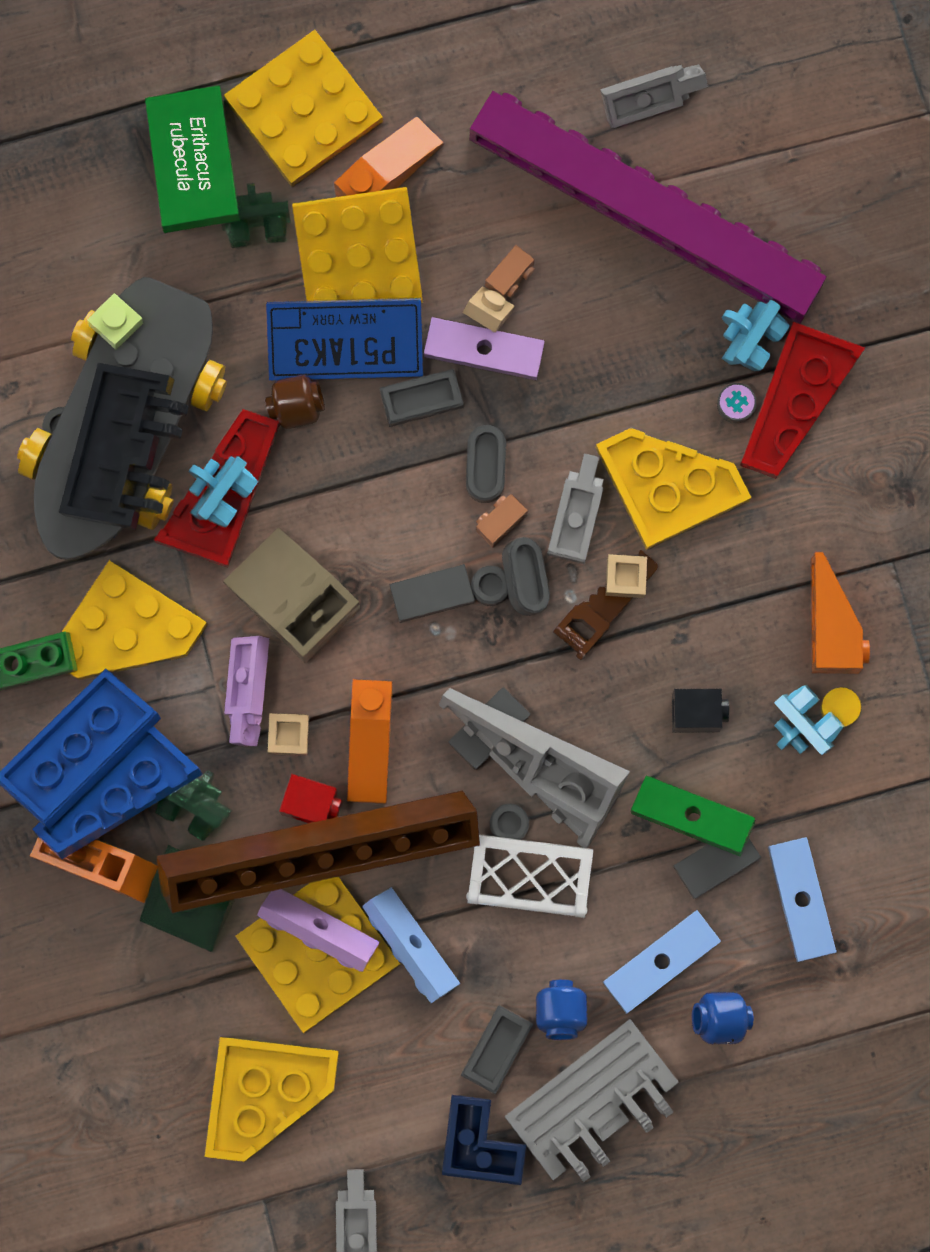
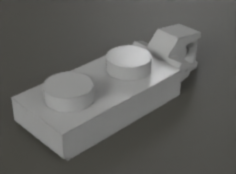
M699 64L686 68L678 65L600 89L607 121L611 128H616L684 106L683 101L690 98L689 93L706 88L708 84L706 74Z
M584 453L580 472H569L568 479L566 478L547 555L585 564L603 492L602 484L604 479L595 477L599 457Z
M348 1169V1190L338 1191V1201H336V1252H377L376 1200H374V1190H364V1169Z

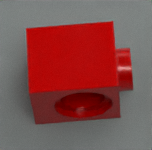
M291 774L279 812L282 816L304 823H313L338 817L342 800L336 798L337 788Z

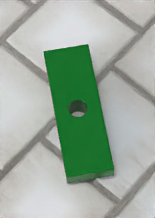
M66 631L0 648V691L77 671L71 636ZM15 659H18V667L13 671L12 663Z
M647 775L631 808L632 815L740 857L756 822L755 817ZM692 813L700 816L697 821L687 820L688 815Z

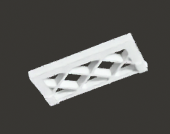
M479 835L480 846L474 847L469 892L466 895L467 903L585 918L588 911L586 905L593 849ZM486 848L507 850L509 852V855L493 868L484 859ZM520 852L546 855L549 859L530 873L517 854ZM559 857L580 859L579 871L569 878L556 859ZM513 858L527 876L508 890L495 871ZM553 863L566 881L547 895L534 876ZM484 865V867L487 869V872L482 875ZM491 875L505 893L502 896L480 893L481 882ZM578 878V883L576 887L573 881ZM531 880L544 898L540 901L515 898L512 893ZM568 885L576 893L575 905L554 903L551 900L552 897Z

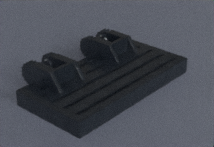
M103 363L97 364L59 509L60 514L136 530L140 514L135 510L156 514L162 513L163 504L154 499L134 497L136 486L148 487L159 491L168 490L170 481L161 477L134 472L135 468L152 469L159 438L155 435L180 439L183 430L180 427L170 423L164 424L154 421L156 411L171 413L177 416H186L189 406L184 403L153 397L154 393L171 396L174 379L170 375Z

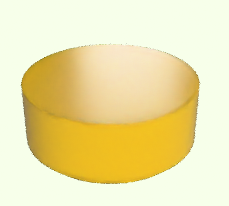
M839 687L832 689L821 702L822 717L831 711L845 727L850 726L856 721L861 712L859 697L848 688Z

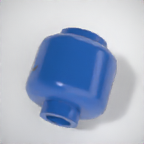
M571 980L550 981L549 987L542 989L536 995L537 1028L545 1032L548 1039L571 1040L577 1038V1033L584 1030L587 1026L586 993L579 988L573 987V981Z
M706 993L701 997L699 1003H695L693 1006V1030L695 1034L700 1035L705 1043L711 1045L738 1044L744 1039L747 1030H751L753 1026L754 1016L752 1008L746 1006L745 1000L738 993Z

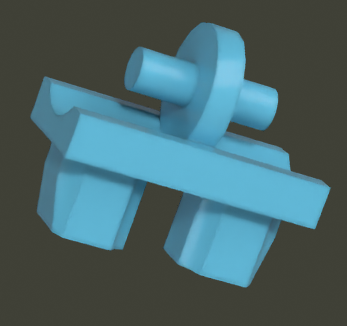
M769 300L767 304L757 302L754 309L747 304H743L738 313L726 310L722 320L729 327L723 336L727 340L732 341L722 359L730 365L741 364L753 371H761L769 360L770 353L757 343L763 335L773 342H778L790 327L789 323L777 313L781 306L775 301Z
M230 456L215 478L213 475L220 467V464L215 460L210 459L204 469L192 465L188 472L196 480L189 491L198 497L205 486L208 488L193 507L190 514L199 520H209L221 527L228 526L237 510L222 500L224 495L231 488L241 497L246 498L258 483V480L244 468L247 462L239 456H236V458Z
M808 685L800 687L790 695L784 694L774 702L795 725L792 729L783 718L774 725L784 736L776 745L783 750L791 744L801 754L809 747L799 736L802 733L814 748L823 755L834 747L832 742L845 726L831 711L814 724L805 713L820 699Z

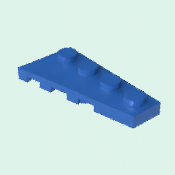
M153 726L49 830L40 822L32 830L62 860L203 774L199 767Z

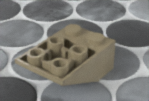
M277 528L223 581L304 663L315 655L360 610L359 601L332 574L280 528Z

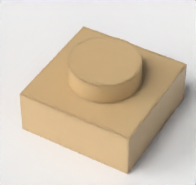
M482 286L468 301L463 313L496 333L509 318L515 306L506 301L500 293L488 290Z
M608 554L605 596L644 598L646 595L647 557Z
M269 713L268 754L307 756L309 715Z

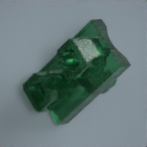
M247 183L248 194L237 196L240 221L221 224L222 230L226 231L231 248L251 245L249 228L264 226L266 243L285 242L287 238V223H291L288 201L273 203L271 192L256 193L255 183Z
M207 770L201 778H196L160 800L155 813L168 821L174 822L177 820L182 809H186L195 815L187 831L204 841L216 828L227 821L232 810L217 802L222 791L211 785L215 774Z

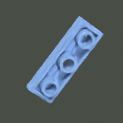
M807 837L769 846L768 851L796 961L801 962L836 953ZM803 893L807 896L808 904L806 907H800L796 904V894Z
M392 887L370 899L362 906L369 916L371 925L380 931L392 948L394 957L405 966L415 980L416 988L427 997L429 1002L433 1003L460 984Z
M696 910L602 983L627 1014L719 944L721 940L698 910ZM664 955L668 959L669 964L666 969H659L655 966L654 960L656 956Z

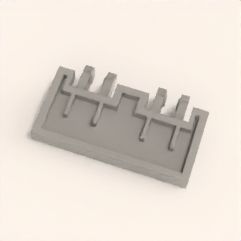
M629 1019L504 1117L552 1180L566 1171L565 1167L556 1157L561 1152L580 1179L585 1182L591 1177L589 1170L582 1161L577 1159L568 1146L580 1137L590 1149L593 1158L604 1167L610 1160L588 1130L592 1128L602 1142L629 1122V1119L619 1108L623 1103L644 1131L648 1133L654 1128L652 1121L645 1112H642L632 1099V1096L643 1088L654 1102L656 1109L667 1118L673 1113V1110L651 1081L654 1079L664 1093L679 1082L635 1024Z

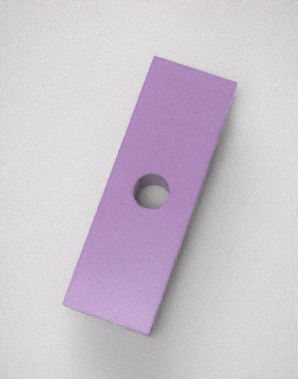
M432 317L424 357L537 380L545 341L496 331L495 333L487 328ZM482 345H486L491 349V352L483 355L477 349Z
M282 889L271 891L257 914L261 919L267 921L272 928L284 930L302 940L309 948L319 949L336 958L341 965L347 968H354L360 972H363L379 944V941Z

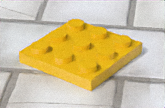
M313 30L223 95L226 103L291 187L383 122L382 115L316 30Z
M407 187L292 204L307 301L421 298V303H423Z
M339 877L311 882L293 895L379 941L376 951L363 972L341 965L336 958L319 949L309 948L299 938L284 930L272 928L267 921L261 918L235 936L303 1034L400 965Z

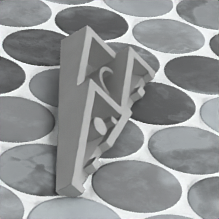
M449 688L442 695L439 706L442 709L448 707L465 724L463 730L470 737L473 735L478 736L491 749L489 755L531 797L537 795L553 811L551 817L558 824L564 822L578 836L577 843L581 847L587 848L615 804L630 771Z

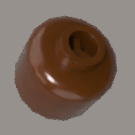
M305 374L275 381L271 388L272 396L265 398L269 417L271 419L277 418L280 425L285 429L313 424L319 419L320 412L325 410L324 398L318 381L312 382Z

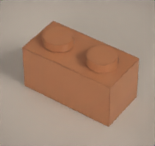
M515 245L485 280V287L500 293L505 299L507 296L513 297L519 289V282L523 278L527 280L534 272V259Z
M512 494L507 498L503 495L493 505L495 509L490 514L485 512L476 521L478 524L476 532L492 548L527 516L528 510Z

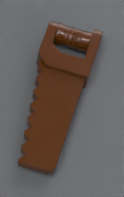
M640 550L638 556L647 557V582L656 572L658 564ZM605 584V587L598 588L597 595H590L589 602L583 601L579 605H575L554 629L553 633L577 652L576 657L581 661L608 631L612 621L633 597L605 596ZM571 622H582L595 634L587 641L569 625Z

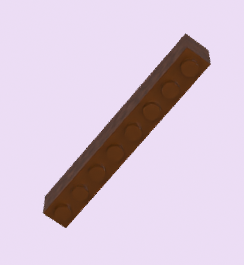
M462 790L157 856L160 888L171 912L175 913L480 846L478 816L476 808Z

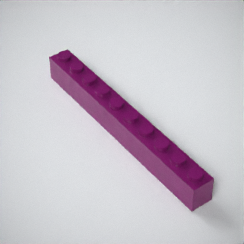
M492 90L470 127V141L751 298L765 304L769 300L775 301L781 306L778 313L796 323H802L827 276L821 273V268L815 263L806 259H802L800 262L789 256L788 250L781 244L774 241L764 242L755 237V232L745 224L740 222L732 224L721 218V213L714 207L702 203L700 206L687 199L688 195L680 188L673 185L665 187L656 182L654 175L646 169L638 166L633 169L622 163L621 157L607 148L599 150L588 144V139L581 133L572 129L567 132L555 125V121L547 114L536 111L535 114L522 107V102L511 94L503 93L500 95Z

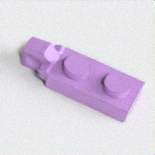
M250 636L231 639L224 714L229 715L230 718L229 743L239 746H257L264 702L269 638Z

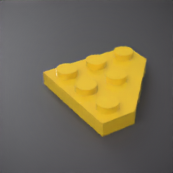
M629 428L596 444L595 448L646 550L751 500V496L735 464L720 458L717 460L697 453V450L645 435L646 433L633 428Z
M109 560L62 630V632L70 633L77 665V671L68 674L78 680L99 675L105 668L110 672H119L147 666L154 662L187 657L208 624L197 615Z
M220 1037L205 1157L242 1162L251 1158L334 1092L339 1051Z

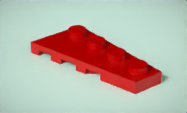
M793 322L740 466L776 479L864 352L865 347Z
M242 409L211 459L220 464V467L213 475L214 478L230 456L234 458L239 456L247 462L244 468L258 480L257 485L246 498L241 497L231 488L222 498V500L237 510L228 526L221 527L209 520H199L190 514L193 507L208 488L205 486L198 497L188 491L172 512L173 515L164 528L159 531L154 542L228 568L278 432L279 421Z

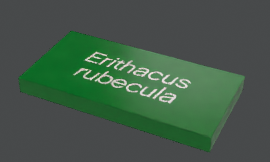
M220 85L145 98L163 232L170 233L240 221Z

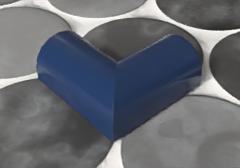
M452 1095L442 1175L521 1185L526 1145L486 1140L491 1100Z

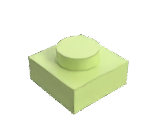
M114 293L87 319V322L95 332L117 350L143 324V319Z

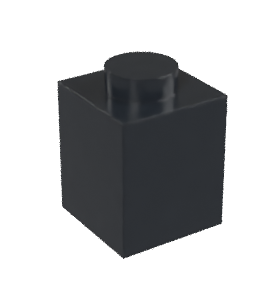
M722 688L674 689L672 693V733L720 732L722 722H729V700L722 699Z

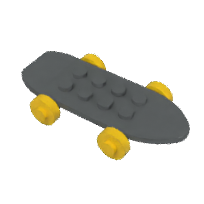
M143 277L136 280L121 293L119 298L142 317L143 324L117 350L88 325L87 319L95 311L91 310L84 320L80 319L76 323L71 336V341L74 342L72 353L73 356L86 361L53 434L37 428L30 439L26 437L23 440L17 454V459L20 460L18 473L35 480L34 512L37 528L43 544L49 553L55 557L64 560L81 558L107 544L124 529L123 527L67 517L59 513L98 363L170 375L174 379L171 396L154 393L153 397L187 404L194 390L191 405L206 412L211 407L213 401L219 402L227 385V381L223 379L225 366L209 360L204 367L212 345L213 335L212 313L208 303L204 300L152 278ZM156 411L154 421L177 426L181 416ZM155 435L159 438L152 469L135 468L134 472L154 476L171 438ZM169 483L168 490L161 491L136 486L134 497L154 499L164 505L161 514L140 511L137 524L154 530L160 519L165 521L168 518L174 503V499L170 498L172 484Z

